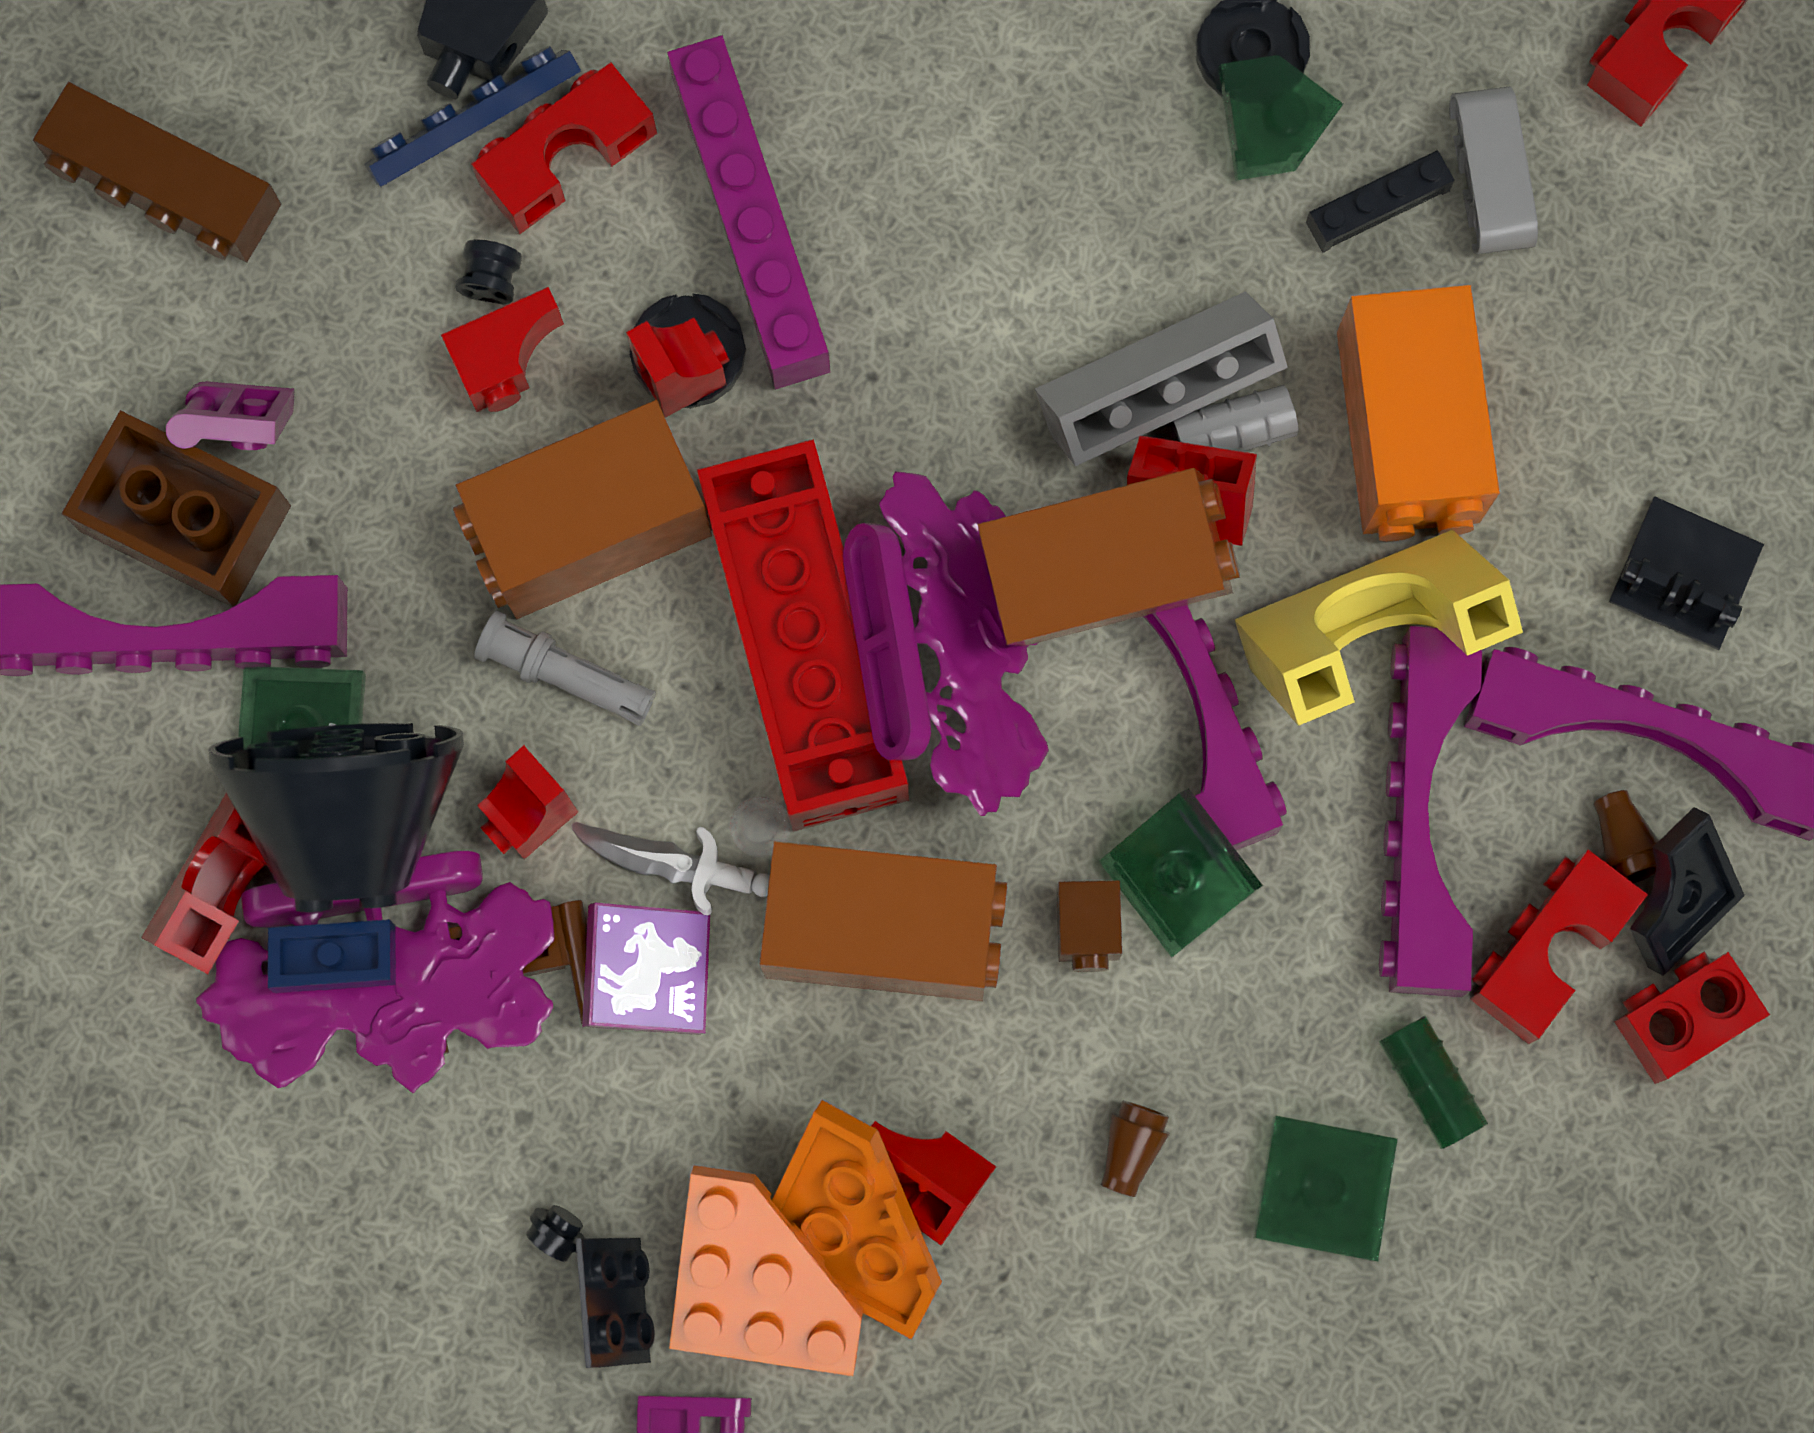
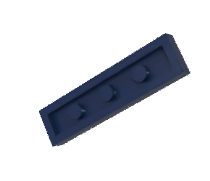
M551 46L545 47L520 62L525 70L523 73L507 82L499 74L472 89L471 93L475 100L455 111L452 104L448 103L423 117L421 122L425 127L424 130L406 140L402 133L398 132L374 145L371 151L375 158L364 164L375 183L382 187L580 73L581 69L571 51L561 50L555 54Z

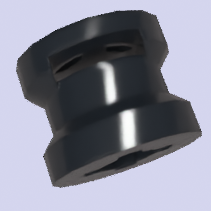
M479 239L467 241L463 251V257L467 264L464 276L456 281L455 288L457 292L473 300L501 305L510 304L514 297V286L511 283L513 273L520 269L521 253L510 246L495 241Z

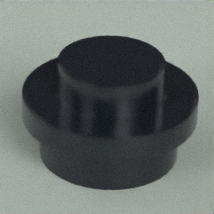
M553 1205L550 1210L536 1208L530 1216L532 1225L526 1235L538 1249L548 1256L566 1262L573 1252L577 1253L576 1239L585 1237L580 1233L583 1224L574 1214L560 1206Z

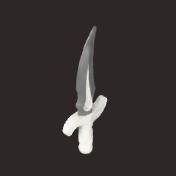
M579 822L571 824L572 831L585 845L605 859L627 870L643 875H661L672 884L680 881L692 883L694 905L704 915L712 913L711 904L705 897L706 892L712 885L743 893H752L753 891L759 897L768 896L770 875L766 873L757 875L755 870L719 862L716 842L711 833L703 827H699L696 830L697 837L703 845L702 855L698 856L686 853L677 847L674 842L652 841L622 835Z

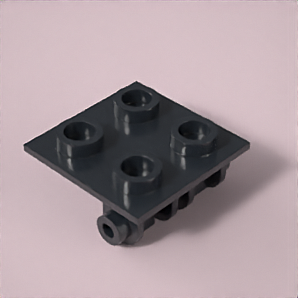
M1654 496L1608 602L1720 650L1729 627H1734L1741 614L1743 606L1739 605L1764 544Z
M641 1238L576 1239L586 1368L651 1363L650 1348L654 1343L655 1329L652 1318L646 1310L645 1285L649 1279L650 1268L648 1258L641 1249Z

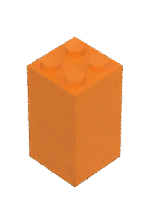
M1471 285L1351 296L1337 331L1363 534L1379 533V540L1391 542L1413 537L1415 529L1437 527L1439 535L1450 530L1455 531L1458 535L1473 531V524H1478L1482 521L1500 491Z

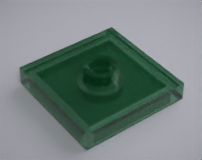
M244 667L238 737H243L244 748L253 743L267 742V732L325 726L329 725V723L336 725L362 723L366 674L363 670Z
M1189 788L1177 794L1099 860L1113 881L1120 880V890L1171 957L1187 948L1263 886Z
M1274 1116L1253 1239L1378 1262L1398 1139Z

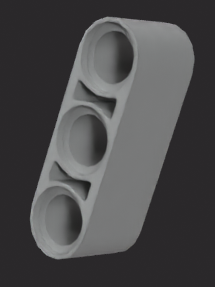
M1509 86L1453 93L1450 98L1449 115L1450 120L1456 119L1459 135L1453 136L1459 173L1466 174L1468 189L1462 191L1469 228L1475 227L1477 243L1472 244L1473 252L1478 255L1534 248L1538 237L1537 214L1519 111L1513 88Z

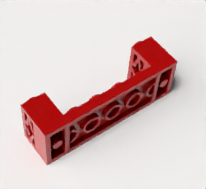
M814 439L698 469L699 481L793 832L909 801L908 781L902 760H888L882 757L877 751L873 740L844 570V548Z

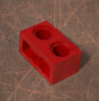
M1704 951L1673 970L1679 981L1661 993L1653 983L1622 1002L1629 1013L1614 1021V1023L1654 1084L1671 1078L1770 1015L1729 952L1711 961ZM1704 982L1714 983L1723 991L1725 1006L1721 1013L1712 1012L1703 1004L1700 992ZM1653 1014H1662L1672 1022L1675 1036L1670 1045H1663L1652 1037L1649 1030V1022Z

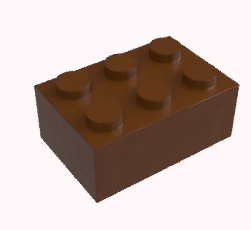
M120 410L61 514L81 533L234 607L238 604L291 505L278 487L195 446L186 449L176 447L169 441L166 432Z

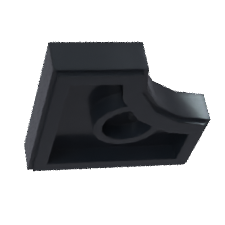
M1695 807L1652 847L1656 862L1654 887L1643 912L1629 928L1647 967L1662 976L1682 959L1745 896L1710 814Z

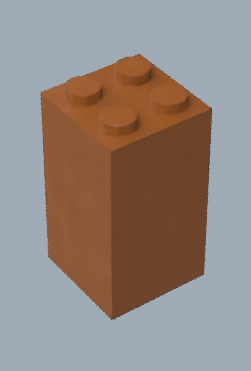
M657 399L456 484L463 502L453 507L458 523L466 540L469 541L475 556L481 553L486 555V557L476 561L489 594L492 595L497 608L509 605L516 620L712 536L704 504Z
M1191 468L977 524L1007 645L1027 646L1233 594L1230 580L1240 578V572L1232 542L1228 543L1227 539L1220 541L1215 521L1225 519L1226 517L1217 483H1214L1212 479L1205 480V477L1198 470Z
M774 841L760 967L765 978L772 980L983 1001L984 988H996L1001 943H991L989 939L991 926L1001 928L1003 926L1007 882L995 881L997 864Z

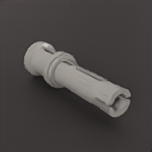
M497 610L491 615L478 640L474 653L475 659L485 662L487 659L494 660L520 672V679L527 683H537L539 680H542L594 705L614 712L638 726L643 724L653 703L651 700L653 701L656 696V691L635 684L618 674L568 653L555 646L556 640L552 639V635L542 631L538 635L506 621V614Z

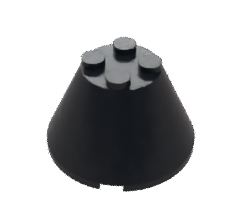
M413 723L340 724L267 732V742L253 743L248 745L247 748H244L243 737L218 742L209 747V763L284 896L294 899L296 911H326L333 908V900L358 899L359 907L381 908L397 904L396 893L407 888L410 884L464 746L463 732L460 729L436 725L434 726L435 736L414 733Z

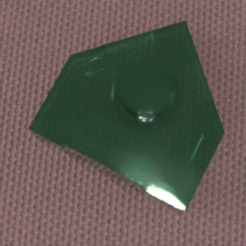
M1279 55L1219 65L1235 180L1240 181L1296 171L1341 109L1343 103Z

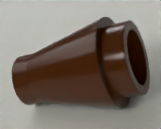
M1615 791L1596 800L1593 805L1599 818L1606 863L1632 883L1654 876L1656 862L1652 847L1659 839L1633 804L1628 791Z
M1122 1101L1118 1114H1111L1105 1173L1101 1182L1103 1187L1127 1196L1136 1197L1139 1185L1170 1135L1169 1132L1165 1131L1169 1116L1142 1105Z

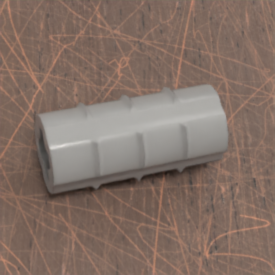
M1284 385L1260 392L1254 390L1253 394L1232 400L1226 398L1222 403L1200 408L1170 422L1174 441L1241 452L1264 445L1270 447L1274 442L1297 436L1299 431L1295 409L1290 394Z

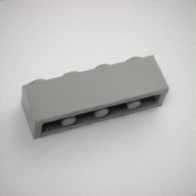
M1245 291L1037 387L1035 391L1054 441L1072 463L1077 466L1288 368L1274 318Z

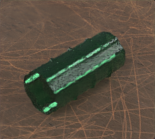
M1426 1015L1379 1041L1392 1064V1070L1396 1071L1408 1092L1407 1097L1413 1100L1424 1119L1423 1124L1428 1126L1440 1149H1444L1462 1140L1488 1124L1474 1100L1475 1095L1470 1093L1458 1072L1459 1068L1455 1067L1443 1046V1041L1438 1038Z

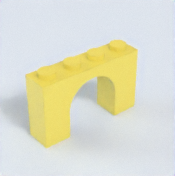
M1453 530L1235 619L1250 670L1298 726L1355 702L1340 650L1363 635L1398 625H1426L1438 628L1468 656L1523 633L1509 579Z

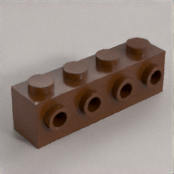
M70 82L66 84L33 138L34 143L46 158L44 166L58 177L71 183H75L79 177L95 185L94 191L100 197L119 208L125 209L128 202L146 211L144 217L148 221L168 233L175 234L178 228L196 237L194 242L200 248L219 259L225 260L228 254H231L247 263L282 205L270 183Z

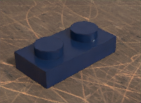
M390 919L268 928V989L273 993L396 985V925Z

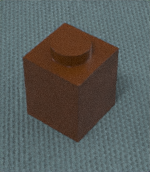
M1120 880L1058 882L1056 892L1059 962L1072 961V971L1102 972L1109 970L1108 961H1118L1122 955Z

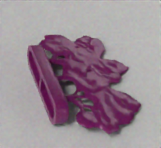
M895 471L892 476L894 486L886 490L879 505L885 520L901 537L906 551L902 557L898 538L891 528L871 523L856 525L849 532L843 550L844 570L873 740L877 751L888 760L906 761L917 759L925 752L929 744L932 720L941 735L939 745L933 749L930 763L934 780L947 793H959L967 796L980 816H985L988 812H997L1001 797H1020L1022 791L1029 785L1031 772L1039 769L1049 752L1048 744L1032 715L1002 689L1001 678L1004 672L1019 674L1028 660L1027 648L1029 645L1016 646L1007 645L977 524L1003 518L1006 515L998 506L991 505L986 496L977 490H973L970 495L960 498L957 501L955 510H949L927 476ZM924 557L928 561L927 568L914 569V559ZM907 585L919 591L922 598L918 613L919 622L916 628H914ZM917 643L927 644L932 648L939 661L940 678L930 693L925 691ZM947 685L952 688L950 699L940 696L941 689ZM938 704L952 708L964 719L966 725L964 733L958 732L943 722L947 720L946 712L937 710ZM946 736L954 737L960 743V749H951Z
M453 851L423 856L419 858L409 886L396 893L397 904L395 905L428 899L431 902V909L423 930L412 932L396 927V985L273 993L268 989V975H263L261 970L263 961L268 960V951L256 941L238 938L226 942L215 961V982L196 998V1003L201 1007L203 1019L220 1025L222 1048L230 1052L237 1060L251 1063L258 1076L277 1088L288 1086L294 1080L314 1068L325 1052L326 1044L337 1030H349L356 1034V1052L375 1066L385 1064L390 1066L394 1079L411 1093H414L421 1085L429 1082L445 1065L446 1038L455 1029L477 1039L487 1049L495 1047H521L535 1042L542 1032L541 1024L550 1016L553 1009V1001L547 998L540 984L535 979L523 976V969L554 941L551 904L545 899L533 900L526 890L520 889L513 883L508 882L495 887L478 908L463 913L447 903V896L468 892L481 885L483 872L480 854L472 851ZM277 883L255 887L241 894L244 920L253 927L270 928L290 924L294 926L318 924L319 919L362 911L365 912L366 921L383 920L381 908L359 907L358 899L333 900V908L326 911L298 912L295 910L294 899L284 896ZM447 922L459 924L462 929V936L459 940L451 939Z

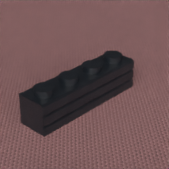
M1437 150L1310 211L1306 224L1322 253L1330 250L1331 247L1440 194L1444 195L1450 192L1455 179Z

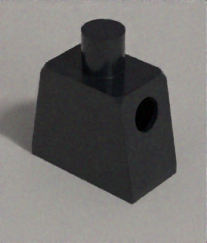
M426 0L418 26L417 37L424 54L437 60L426 82L427 85L444 97L458 99L470 74L486 81L499 74L503 77L548 14L545 0Z

